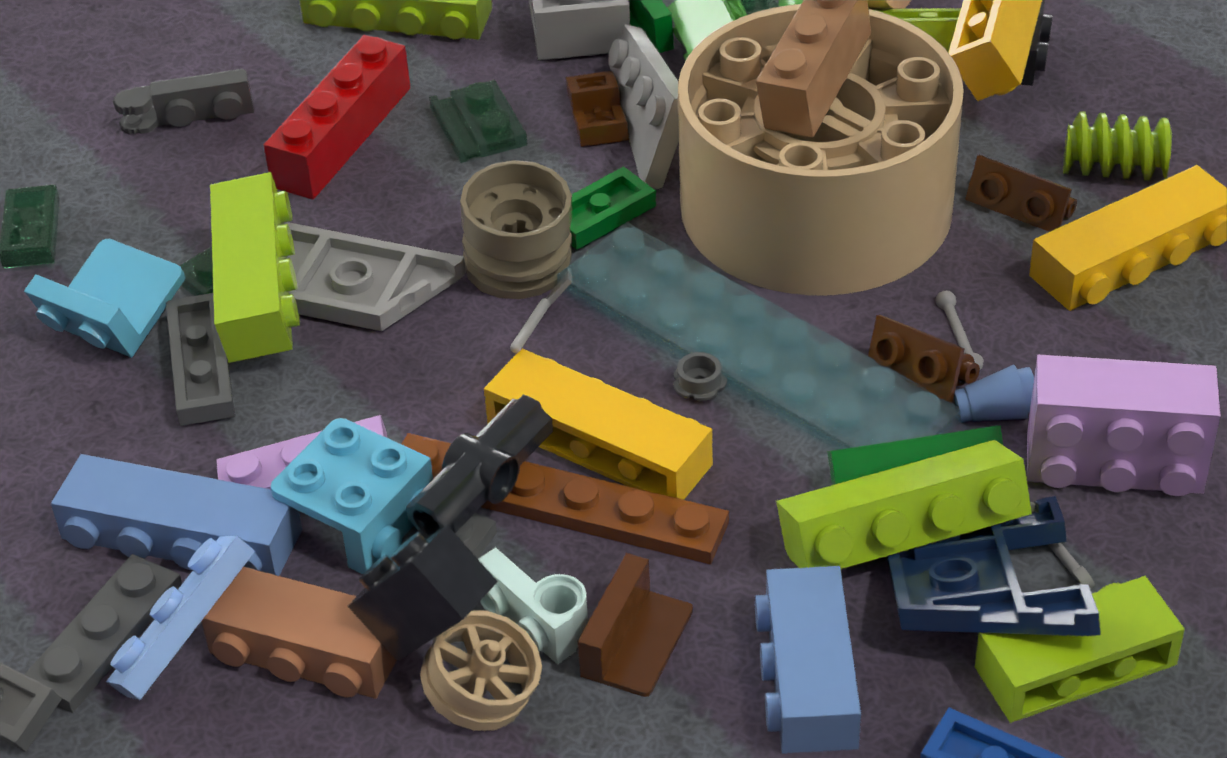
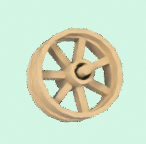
M471 611L464 620L433 639L432 645L424 656L420 677L424 694L434 709L453 724L474 731L497 730L514 721L526 706L529 697L539 684L542 663L538 647L526 630L511 619L490 611ZM464 642L467 653L451 645V643ZM505 658L509 661L511 665L503 664ZM442 660L458 667L459 669L447 672V670L443 666ZM503 681L521 683V694L515 696ZM489 691L496 700H488L483 697Z

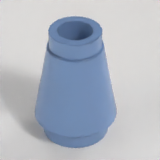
M1013 364L968 384L964 388L955 390L954 401L957 412L960 413L961 423L968 421L1028 419L1034 383V375L1031 368L1017 369Z

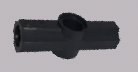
M523 394L519 399H512L476 436L470 433H463L453 441L445 454L442 471L406 506L408 520L425 539L446 525L456 533L486 501L497 504L509 495L517 482L520 465L553 432L552 417L543 410L540 402Z

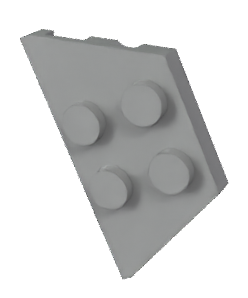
M284 222L290 227L295 254L287 256V259L290 258L293 263L297 290L289 291V294L294 295L300 315L383 331L461 279L466 273L464 256Z

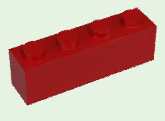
M363 35L271 135L263 146L268 172L272 174L276 189L312 200L316 198L410 90L405 45L386 41L379 37Z

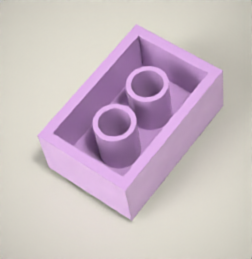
M1037 355L1027 429V481L1043 482L1055 488L1067 487L1069 485L1104 487L1113 492L1143 489L1163 491L1172 496H1183L1189 493L1204 494L1220 420L1216 366Z

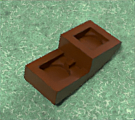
M613 71L565 77L581 147L629 140L628 123L620 104L619 86Z

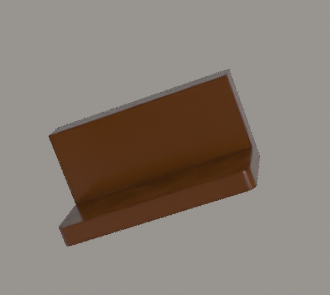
M629 553L625 554L578 640L580 677L643 697L651 695L693 613V605L691 603L650 591L649 559Z

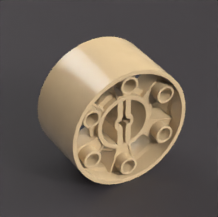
M801 4L755 12L722 26L703 39L693 49L681 69L678 81L680 210L685 230L697 249L713 264L740 280L766 289L800 295H838L865 291L898 280L924 264L934 255L945 240L953 215L964 90L960 71L946 49L933 37L916 26L894 16L868 9L871 35L817 132L811 138L765 129L756 85L757 78Z

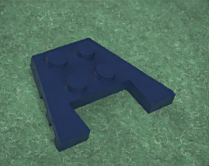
M1056 496L1034 501L1035 512H1032L1031 515L888 555L889 573L901 629L1070 636L1101 635L1099 612L1088 584L1023 593L1017 580L1008 550L1067 542L1065 520Z

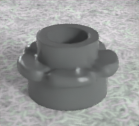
M695 352L684 356L679 361L674 372V379L676 381L673 382V387L677 394L684 398L692 397L696 401H708L715 398L718 390H724L727 385V376L722 371L720 361L715 356L705 352Z

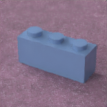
M840 566L766 570V595H755V617L757 632H769L770 643H760L762 681L774 680L775 693H765L767 731H780L782 753L859 749L861 711Z

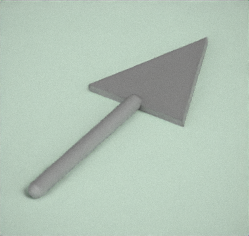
M569 270L565 272L547 297L539 302L510 346V350L513 353L520 352L547 309L572 283V273Z

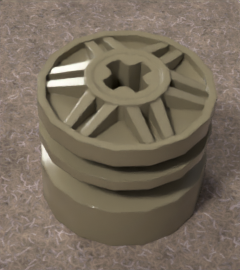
M516 160L491 164L476 172L463 187L460 200L461 226L464 231L462 239L463 256L468 279L480 291L497 298L524 299L542 295L553 289L565 272L570 270L572 259V235L570 232L572 195L567 182L553 169L535 162Z

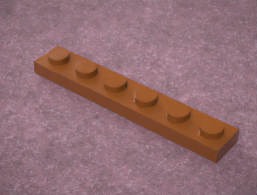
M407 433L401 444L431 458L434 479L442 471L445 454L452 443ZM526 461L520 465L517 482L509 495L500 503L493 504L486 501L481 506L482 508L710 565L729 524L728 510Z

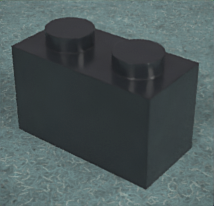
M446 525L427 539L417 532L404 542L390 558L385 555L374 563L358 579L365 588L348 607L398 662L464 620L498 581L453 530Z

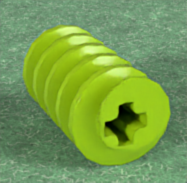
M1079 111L1072 125L1068 123L1063 174H1068L1074 161H1079L1083 176H1088L1094 163L1098 162L1105 178H1109L1115 164H1120L1124 179L1130 178L1135 166L1141 167L1144 181H1150L1156 167L1161 168L1164 180L1167 179L1172 145V132L1169 120L1167 118L1159 119L1154 131H1151L1147 116H1141L1134 129L1130 130L1126 115H1119L1113 128H1110L1106 113H1099L1093 126H1089L1085 111Z

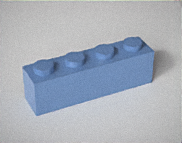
M80 454L51 502L61 538L78 548L89 549L95 545L120 550L128 557L132 554L143 559L147 556L172 560L179 566L192 570L188 567L191 557L205 541L210 538L216 541L219 536H238L255 550L243 567L280 576L302 531L299 511L274 499L271 489Z

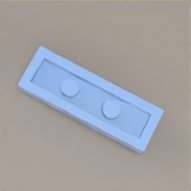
M219 536L216 541L213 538L205 541L191 557L188 567L193 571L179 589L174 586L169 588L152 607L150 616L154 618V621L140 639L132 636L117 651L111 661V666L115 668V671L106 682L126 697L141 700L254 554L255 550L238 536Z

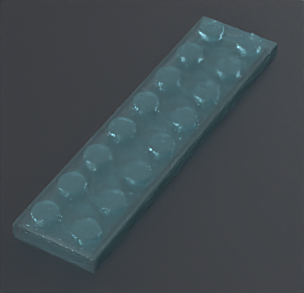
M628 222L557 274V283L564 277L567 271L572 274V283L565 289L566 292L680 359L695 352H705L715 356L721 363L722 375L727 378L726 386L835 450L949 433L961 422L960 411L957 405L938 398L923 386L887 366L879 365L871 357Z

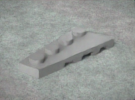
M624 24L620 39H615L610 48V70L613 71L619 86L620 104L628 123L629 141L639 178L653 189L663 188L679 142L678 80L643 29Z

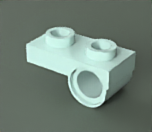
M496 547L478 559L498 581L480 601L486 611L508 617L526 630L538 647V651L542 650L557 665L576 652L578 640L588 623L586 590L578 579L569 575L555 574L535 583Z

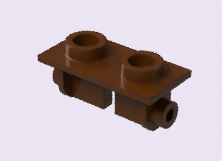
M977 155L965 198L967 201L1048 232L1061 227L1063 218H1071L1077 206V199L1070 197L1072 189L982 155Z
M876 315L866 364L875 371L947 402H953L956 386L975 382L980 372V367L975 363L973 356L964 353L965 348L883 315Z

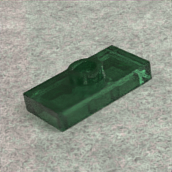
M56 185L6 190L0 240V260L3 268L55 263L60 202Z

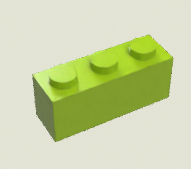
M1146 576L1122 584L1112 583L1103 587L1098 592L1092 593L1099 612L1101 635L1070 636L979 633L975 669L1010 723L1177 665L1185 629Z

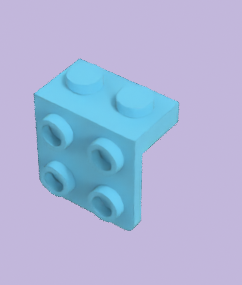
M104 239L99 242L68 287L35 274L24 292L38 310L35 313L37 318L50 328L60 332L65 330L82 337L93 346L101 349L107 347L132 358L165 310L166 302L173 298L184 282L185 273L175 263L115 240Z
M338 418L331 421L271 482L272 496L277 501L343 533L348 567L364 574L383 556L387 555L390 558L401 546L402 538L414 526L408 520L406 506L433 480L431 458L352 421Z

